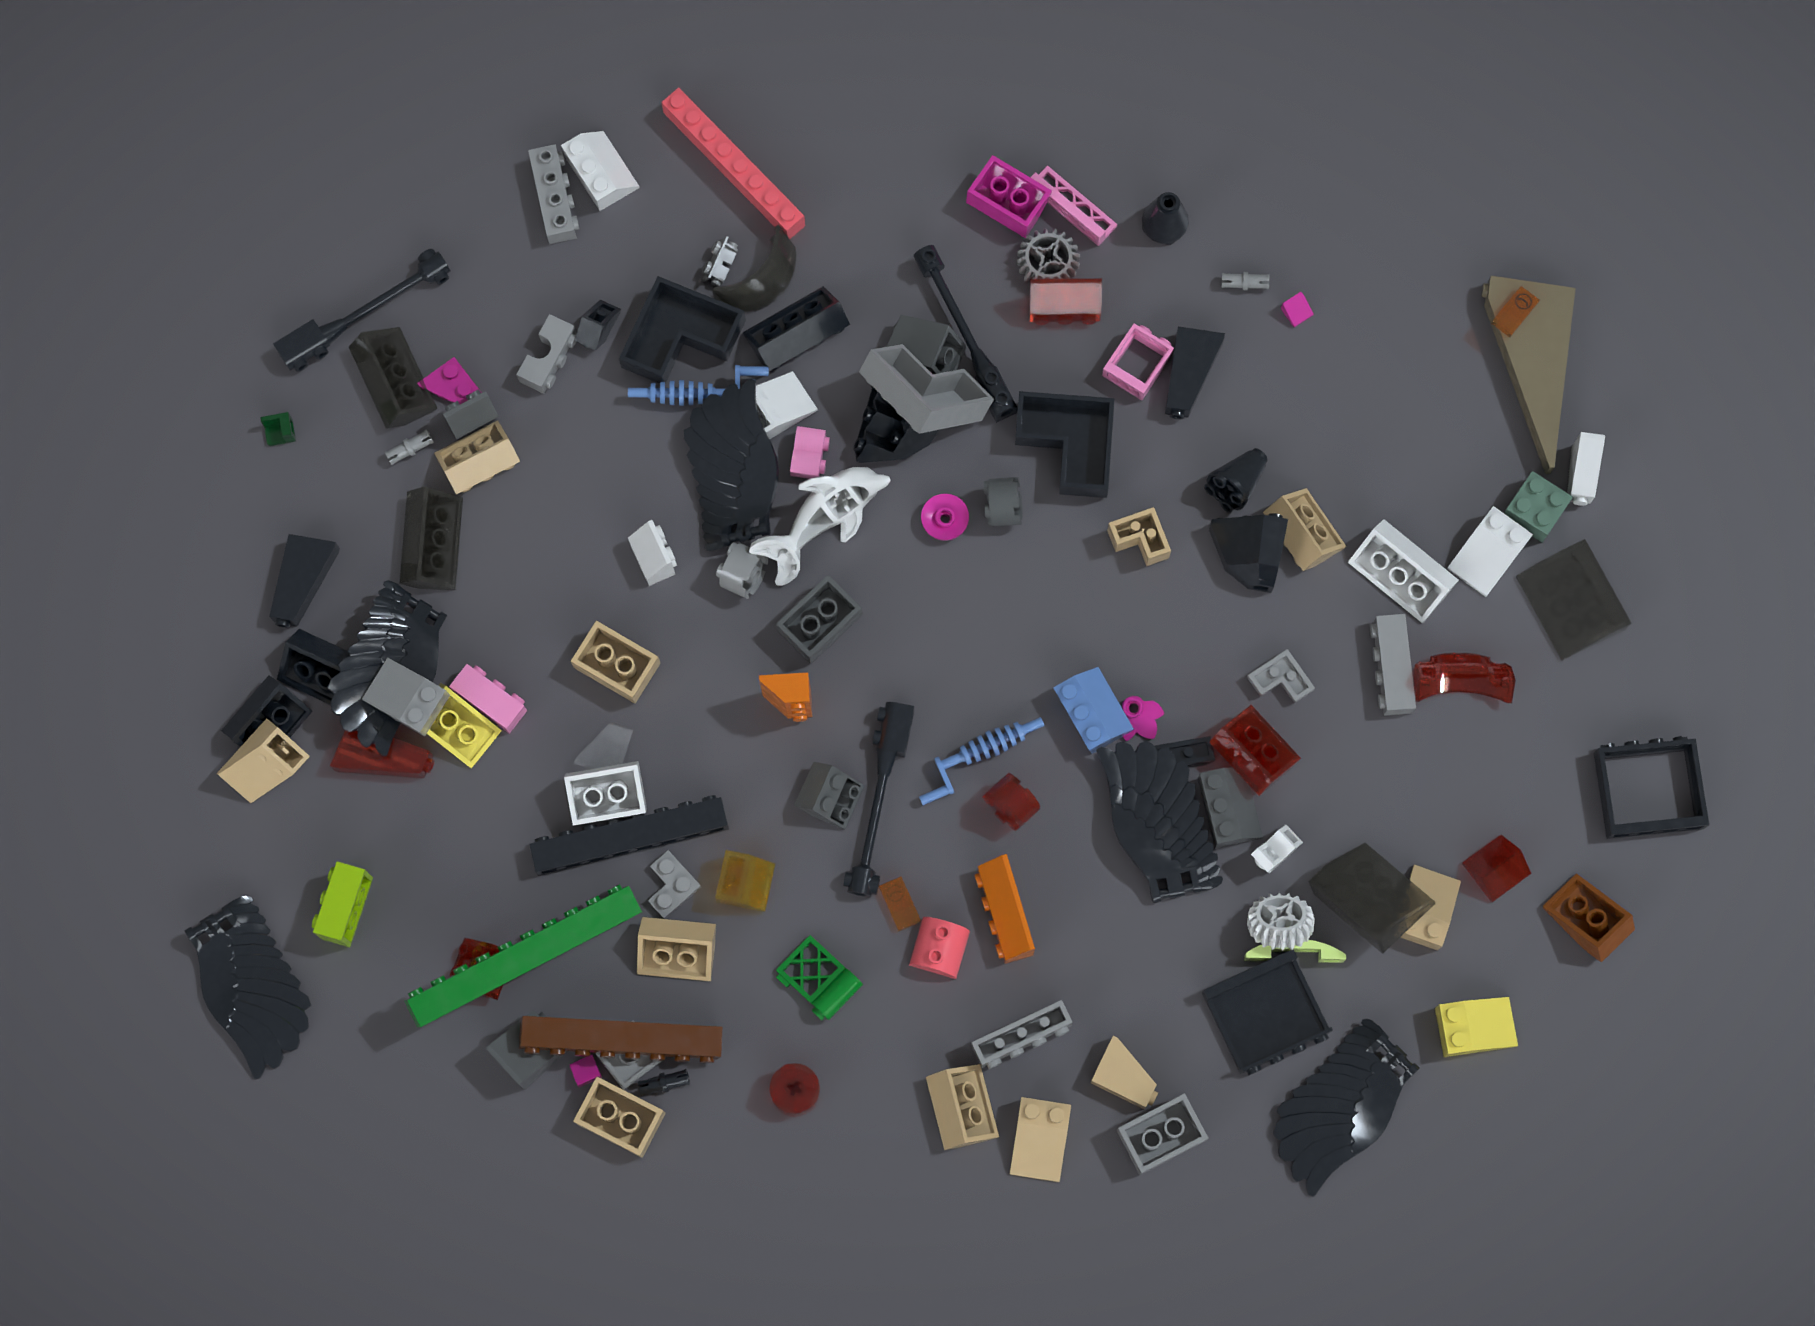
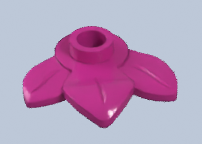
M1138 696L1126 698L1122 703V709L1134 730L1123 736V738L1129 741L1138 733L1145 738L1154 739L1157 734L1155 719L1164 715L1162 707L1154 701H1143ZM1132 704L1138 705V711L1135 713L1130 711Z

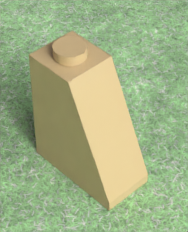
M1113 1036L1091 1084L1145 1110L1147 1104L1153 1105L1158 1095V1092L1154 1091L1157 1084L1122 1042Z

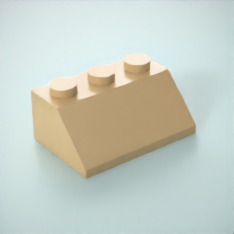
M498 420L434 453L456 494L467 492L481 481H488L495 474L503 470H509L516 463L520 462Z
M1307 488L1281 496L1263 512L1264 515L1277 513L1282 515L1283 518L1288 519L1283 545L1288 548L1294 557L1295 563L1303 571L1319 565L1347 547Z
M642 917L638 933L637 974L711 981L716 924Z
M980 1064L946 1069L926 1077L944 1150L964 1147L999 1137Z

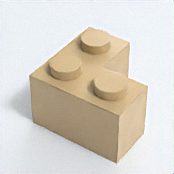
M1154 507L1108 524L1107 531L1115 552L1138 545L1146 566L1169 559L1171 549Z

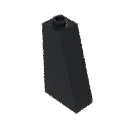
M1178 326L1165 409L1166 415H1170L1174 419L1189 417L1221 350L1225 333Z
M293 534L288 535L269 615L276 622V626L290 628V625H299L339 554L340 548L336 542Z

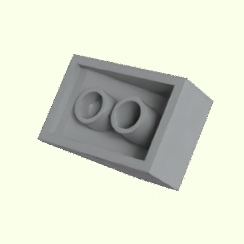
M387 658L362 700L425 737L450 697V694L435 683Z

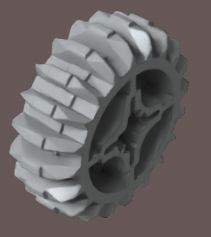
M1046 227L1043 229V234L1036 230L1034 231V237L1028 235L1026 237L1027 242H1021V250L1017 251V256L1019 257L1017 265L1021 266L1019 273L1025 274L1024 281L1027 282L1032 279L1031 286L1035 287L1038 283L1040 284L1041 291L1044 290L1045 286H1049V290L1053 291L1054 285L1061 289L1063 282L1069 284L1071 282L1070 277L1076 276L1077 272L1075 270L1079 269L1080 263L1077 262L1080 260V254L1076 253L1078 246L1071 245L1073 243L1072 237L1065 239V232L1057 235L1055 228L1052 230V233H1048ZM1043 245H1050V246L1047 247V248H1042V247H1040V246H1043ZM1059 248L1065 253L1068 260L1067 264L1062 262V259L1058 256ZM1053 254L1052 261L1050 260V262H1046L1044 265V259L1051 257ZM1030 255L1035 257L1034 260L1039 263L1038 270L1034 269L1031 265ZM1049 271L1057 272L1055 274H1046Z

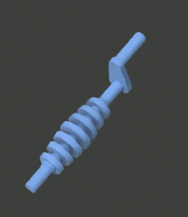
M735 365V383L738 385V389H740V376H769V367ZM674 380L670 381V388H665V382H660V388H656V383H651V386L648 388H628V397H648L653 403L656 402V398H660V404H665V398H669L670 405H675V398H679V406H684V398H689V405H694V398H698V404H703V398H707L710 394H717L721 397L725 389H715L713 384L708 383V389L703 388V382H698V388H694V381H689V388H684V380H679V388H675Z
M1039 717L1023 725L1015 722L1013 723L1014 729L1012 730L1009 725L1003 726L1005 730L1003 734L999 727L995 728L996 737L994 738L990 730L986 731L987 741L984 742L982 736L979 735L976 737L978 745L975 746L973 740L968 742L969 749L962 745L960 747L961 751L944 760H940L939 757L934 758L945 785L919 796L922 805L954 793L945 769L961 762H966L967 765L972 764L970 759L972 757L975 758L976 762L981 761L979 754L982 753L985 759H989L991 756L988 750L991 749L995 757L1000 755L998 746H1001L1005 752L1009 750L1007 742H1010L1011 746L1014 747L1017 745L1016 738H1019L1020 742L1024 741V736L1027 733L1044 726L1042 718Z

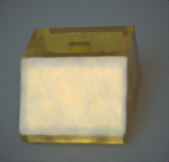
M726 850L715 897L717 903L765 912L776 864L749 854Z

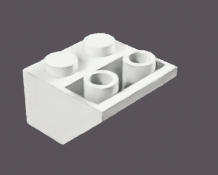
M650 520L628 537L649 586L675 575L673 568L677 566L675 557L670 546L665 548L667 542L660 525L655 527L653 520Z

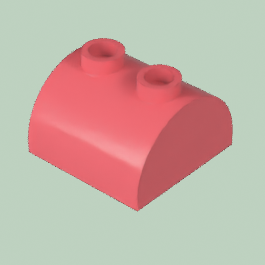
M923 917L909 966L957 979L970 931L952 922L932 917Z

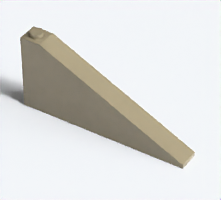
M1490 276L1488 282L1483 283L1481 297H1485L1484 307L1545 474H1551L1555 467L1576 288Z

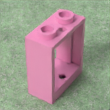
M1134 323L1103 368L1102 376L1138 399L1143 400L1172 357L1174 347L1165 338H1157L1152 335V332L1143 325L1138 326ZM1134 339L1163 356L1145 383L1116 366Z

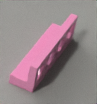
M1048 165L1039 175L1035 172L1031 176L1032 179L1052 190L1047 203L1097 246L1117 227V223ZM1047 174L1055 180V187L1044 180ZM1068 191L1071 193L1073 202H1070L1060 192ZM1086 206L1090 209V217L1077 207ZM1094 221H1104L1109 227L1104 230Z

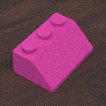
M992 155L968 189L966 203L1026 238L1038 221L1052 190Z

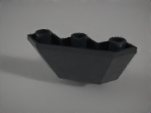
M871 386L869 400L864 410L860 431L853 448L856 461L868 463L903 460L929 446L939 430L919 434Z
M1277 513L1212 519L1209 532L1225 571L1247 589L1272 593L1279 569L1288 519L1283 518L1282 515Z

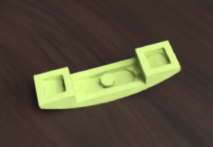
M1313 940L1303 942L1301 947L1295 945L1293 948L1295 952H1318V962L1343 963L1346 960L1345 953L1330 945ZM1259 945L1246 952L1244 961H1268L1271 959V952H1288L1291 949L1287 947L1282 951L1281 948H1275L1272 951L1269 945L1266 947Z

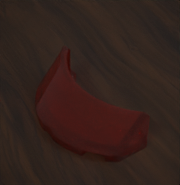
M1472 653L1437 654L1430 656L1429 662L1419 661L1415 664V702H1420L1437 694L1465 692L1485 695L1505 703H1512L1516 679L1512 666L1506 663H1493L1490 660L1491 657Z

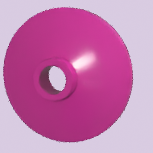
M939 494L933 496L925 503L921 513V522L925 531L933 538L952 540L959 537L967 528L969 512L965 503L957 496ZM943 516H947L950 520L947 523H943L940 519Z

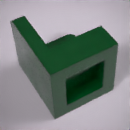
M289 412L260 417L261 423L265 428L268 446L296 442L293 419Z

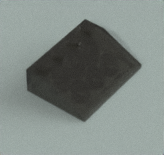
M1585 539L1559 551L1516 576L1562 661L1625 631L1632 624Z
M1363 843L1326 864L1309 880L1313 894L1382 954L1436 904L1432 898L1367 843Z

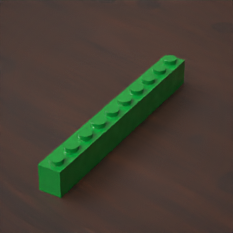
M620 884L607 890L609 895L601 899L597 895L585 902L586 907L578 910L576 906L564 912L565 918L559 921L553 918L541 924L543 929L534 933L533 929L520 935V941L512 944L510 940L498 946L499 952L491 956L487 952L475 958L476 964L470 967L467 964L457 967L453 970L454 975L446 979L442 975L430 982L431 987L425 990L419 987L409 992V998L404 1000L417 1028L442 1017L638 915L642 911L630 887L625 886L622 888Z

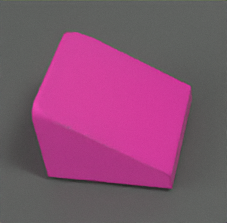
M1302 292L1291 297L1281 306L1282 312L1294 328L1314 315Z
M593 1055L569 1064L579 1088L595 1081L596 1077L602 1078Z

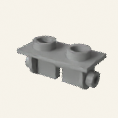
M728 236L720 241L717 240L711 250L713 256L711 261H707L703 267L702 273L704 276L701 282L710 279L712 280L711 284L715 287H719L720 284L724 283L729 268L722 264L724 262L732 265L738 252V245L731 241L726 243L729 238Z

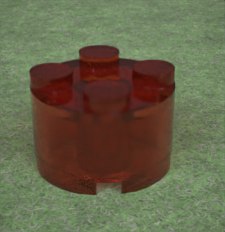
M1008 773L982 797L989 806H994L997 810L994 814L1003 824L1007 822L1014 831H1017L1040 810V804L1028 788L1024 789L1019 784L1021 781L1017 777Z
M798 1063L785 1064L778 1069L770 1082V1096L774 1106L782 1114L790 1117L802 1116L812 1111L820 1097V1085L816 1074L809 1067ZM799 1085L801 1093H795L792 1096L789 1087Z

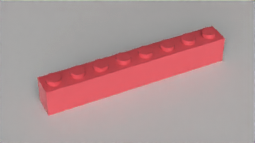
M677 88L661 102L663 113L788 241L805 227V216L680 88Z

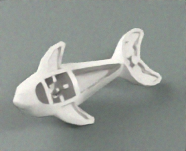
M852 467L832 476L815 477L800 483L799 490L812 493L800 508L790 534L766 536L757 539L751 543L749 553L767 556L776 560L778 563V573L775 579L776 585L783 586L790 583L797 577L800 571V549L822 532L840 523V542L846 543L856 534L862 522L864 506L879 490L885 488L890 483V477L877 474L868 467Z

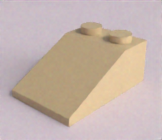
M1413 865L1391 934L1438 951L1443 946L1450 925L1461 881Z
M1021 1097L1010 1175L1060 1182L1071 1105Z

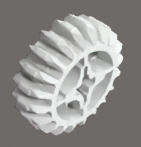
M1269 893L1267 898L1260 896L1259 901H1255L1248 912L1247 926L1250 936L1254 937L1255 943L1261 942L1263 947L1271 946L1272 951L1275 948H1281L1283 951L1287 947L1293 950L1295 945L1301 947L1303 942H1308L1314 931L1315 918L1311 907L1307 905L1306 901H1300L1299 896L1292 898L1289 893L1286 896L1280 893L1277 896H1273Z

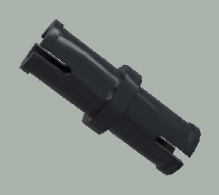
M684 1069L670 1074L660 1073L658 1077L638 1081L641 1096L660 1091L666 1093L669 1092V1089L690 1085L688 1071Z

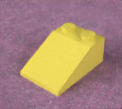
M440 683L438 686L445 689L450 694V697L427 734L472 769L502 730L451 689Z
M1509 997L1439 1004L1435 1008L1444 1057L1518 1046Z

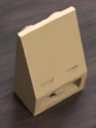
M266 719L217 774L246 800L252 803L292 776L310 756L276 725Z

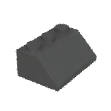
M1220 768L1200 773L1198 783L1215 849L1263 839L1246 768Z

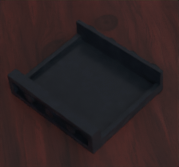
M1294 949L1211 986L1202 992L1240 1074L1247 1072L1249 1076L1262 1070L1260 1065L1264 1063L1276 1064L1284 1060L1283 1055L1292 1051L1293 1055L1307 1049L1305 1044L1312 1041L1315 1044H1319L1329 1039L1328 1034L1333 1031L1332 1027L1329 1028L1296 961L1298 957Z

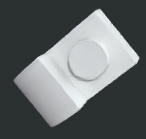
M1285 825L1251 855L1255 858V863L1261 869L1270 873L1303 842Z

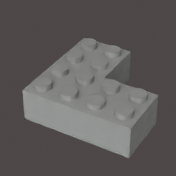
M903 344L871 349L859 371L867 383L872 385L881 394V397L888 401L896 409V412L919 434L982 421L994 400L965 369L932 374Z

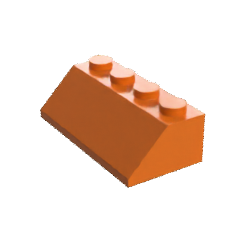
M1007 854L979 865L978 873L974 874L978 888L983 887L985 897H981L985 912L990 911L992 920L988 921L991 934H996L999 944H995L999 959L1004 958L1006 964L1034 956L1035 947Z

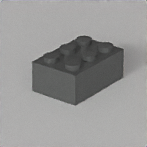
M827 575L776 623L777 631L812 664L863 615L862 607Z

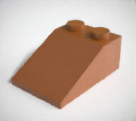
M1577 873L1543 905V909L1585 951L1600 962L1605 960L1635 930L1632 914Z

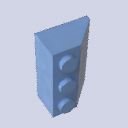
M1099 667L1074 675L1053 687L1092 754L1099 747H1105L1134 730Z

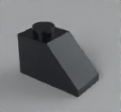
M599 300L582 316L575 341L588 349L597 350L606 341L621 309L603 300Z

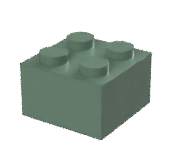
M1532 471L1504 514L1532 533V537L1543 543L1573 496Z

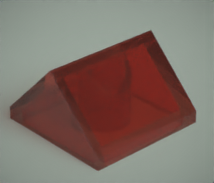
M1502 834L1462 863L1491 902L1497 900L1532 874L1521 849Z

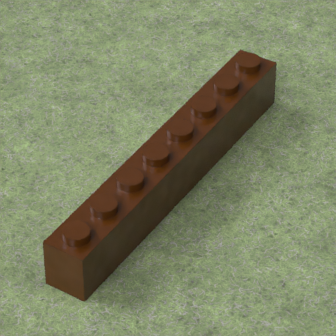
M522 1016L520 1019L519 1049H525L524 1053L540 1054V1050H550L551 1055H565V1051L575 1052V1056L582 1057L590 1056L591 1052L600 1053V1057L615 1058V1054H625L626 1059H640V1055H648L650 1060L658 1061L665 1060V1056L675 1057V1061L689 1062L690 1058H700L699 1062L714 1063L715 1059L721 1057L723 1027Z

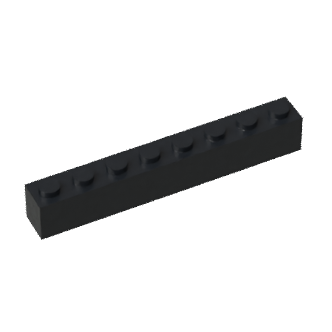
M716 795L702 798V802L694 804L692 801L682 802L678 804V808L674 809L661 807L655 809L653 814L631 815L629 820L612 819L607 821V825L597 827L596 824L585 826L582 828L583 831L573 833V830L560 832L558 834L559 837L549 839V836L536 838L534 843L529 844L535 872L538 876L729 830L722 798H716Z

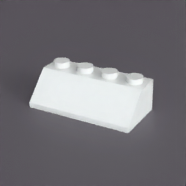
M1382 520L1371 531L1348 561L1350 565L1421 623L1430 616L1459 581L1386 520Z

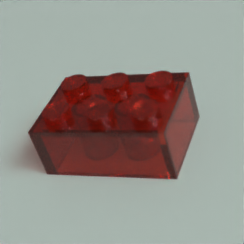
M1252 705L1223 726L1210 740L1211 745L1259 796L1286 775L1301 759Z

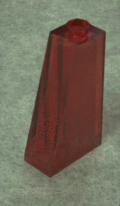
M344 731L330 766L334 771L342 773L425 778L426 773L431 772L435 760L430 751L396 738L392 740L388 755L382 757L377 752L375 744H371L369 747L361 745L357 737V731Z

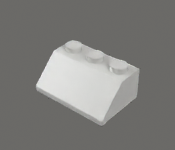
M604 131L581 133L561 145L564 157L599 211L640 188Z

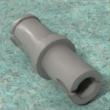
M1243 272V274L1222 273V280H1229L1222 281V288H1243V290H1248V288L1269 289V274H1248V272Z
M426 429L409 440L406 438L400 445L385 451L391 465L409 455L414 456L418 450L431 443L433 444L434 441L429 435L428 430Z

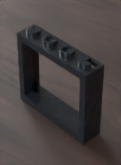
M1678 736L1674 737L1673 741L1665 742L1663 738L1649 740V743L1639 744V741H1628L1624 743L1625 746H1615V743L1600 745V748L1594 752L1607 839L1701 830L1709 826L1696 738L1688 739L1687 737ZM1684 751L1694 817L1615 824L1605 759Z

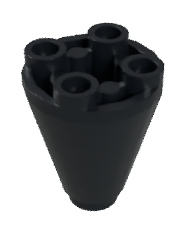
M1165 192L1157 197L1145 208L1142 216L1143 232L1153 241L1166 245H1172L1175 241L1179 240L1186 233L1189 224L1188 214L1179 197L1172 192Z
M1257 448L1245 452L1212 471L1206 479L1205 491L1209 495L1214 496L1226 512L1231 513L1233 510L1243 509L1266 467L1267 456Z

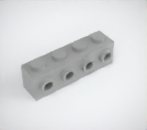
M556 144L528 150L549 244L576 239L575 230H579L577 216H572L571 209L575 208L572 194L567 195L566 187H570L567 173H563L561 166L565 165L563 152L557 151Z
M1060 1000L971 1042V1047L981 1068L987 1066L988 1069H992L1002 1064L1000 1060L1009 1055L1011 1059L1025 1053L1023 1049L1030 1045L1036 1048L1047 1042L1046 1038L1053 1034L1057 1038L1068 1033V1027L1072 1026L1073 1022L1063 1001Z

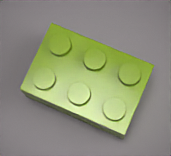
M338 861L335 867H331L328 874V881L330 882L327 891L324 890L320 898V905H322L320 912L315 914L312 921L313 933L322 940L350 948L373 877L365 869Z

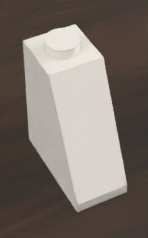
M1581 432L1572 445L1567 493L1573 496L1571 501L1575 505L1584 506L1590 504L1595 498L1605 435Z

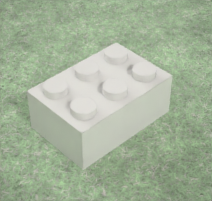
M638 761L567 773L564 777L573 825L646 813L647 806Z

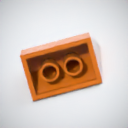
M808 673L759 675L763 697L788 719L793 718V721L802 722L806 721L807 717H812L811 686Z

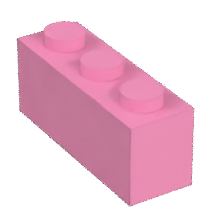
M466 664L449 688L510 734L527 712L523 705L525 701L515 693L512 696L504 691L506 687L496 679L491 682L485 677L487 673L475 665L472 668Z

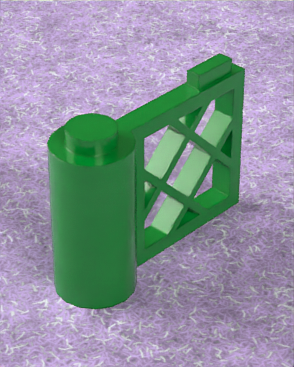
M811 935L776 969L777 973H779L776 978L786 988L791 985L814 1007L811 1011L821 1021L824 1018L829 1021L863 986L862 982L850 970L845 968ZM811 943L818 949V959H804V950ZM832 962L837 967L831 975H821V963ZM804 963H818V976H804ZM791 964H800V976L790 977L784 971ZM818 980V989L810 996L804 990V981ZM795 981H800L801 987Z

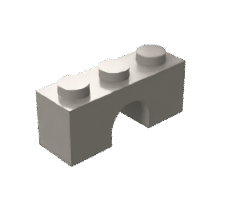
M550 314L538 334L541 342L551 347L549 354L540 359L527 355L516 374L520 383L545 394L547 388L550 389L556 380L555 373L558 368L564 366L568 349L573 348L577 342L575 341L577 335L575 326Z

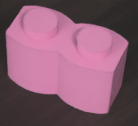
M797 426L790 467L791 476L811 479L820 477V474H825L826 460H822L824 451L828 452L830 437H826V430Z

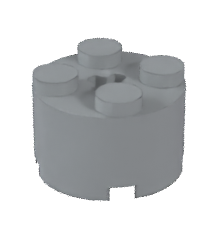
M733 542L728 549V557L725 563L719 565L716 576L720 578V587L748 599V594L754 595L766 572L762 570L763 563L768 565V557L749 553L750 547Z

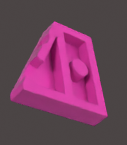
M455 357L417 383L420 389L427 390L436 394L437 397L453 403L458 401L459 404L468 401L466 396L479 389Z

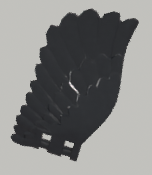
M1363 1019L1361 1022L1362 1026L1355 1027L1353 1029L1354 1033L1347 1035L1344 1038L1345 1043L1337 1047L1339 1053L1328 1057L1330 1063L1321 1065L1318 1068L1320 1073L1308 1077L1306 1085L1293 1090L1294 1098L1281 1103L1277 1110L1281 1119L1276 1124L1273 1134L1278 1140H1281L1278 1149L1279 1157L1284 1161H1294L1291 1167L1292 1177L1296 1182L1306 1179V1188L1308 1194L1312 1197L1317 1194L1324 1182L1336 1169L1378 1140L1391 1119L1403 1085L1420 1069L1416 1063L1412 1064L1406 1058L1407 1054L1398 1045L1394 1046L1388 1040L1389 1036L1382 1028L1370 1019ZM1379 1047H1382L1387 1052L1381 1060L1374 1054ZM1398 1064L1405 1070L1399 1078L1392 1072Z

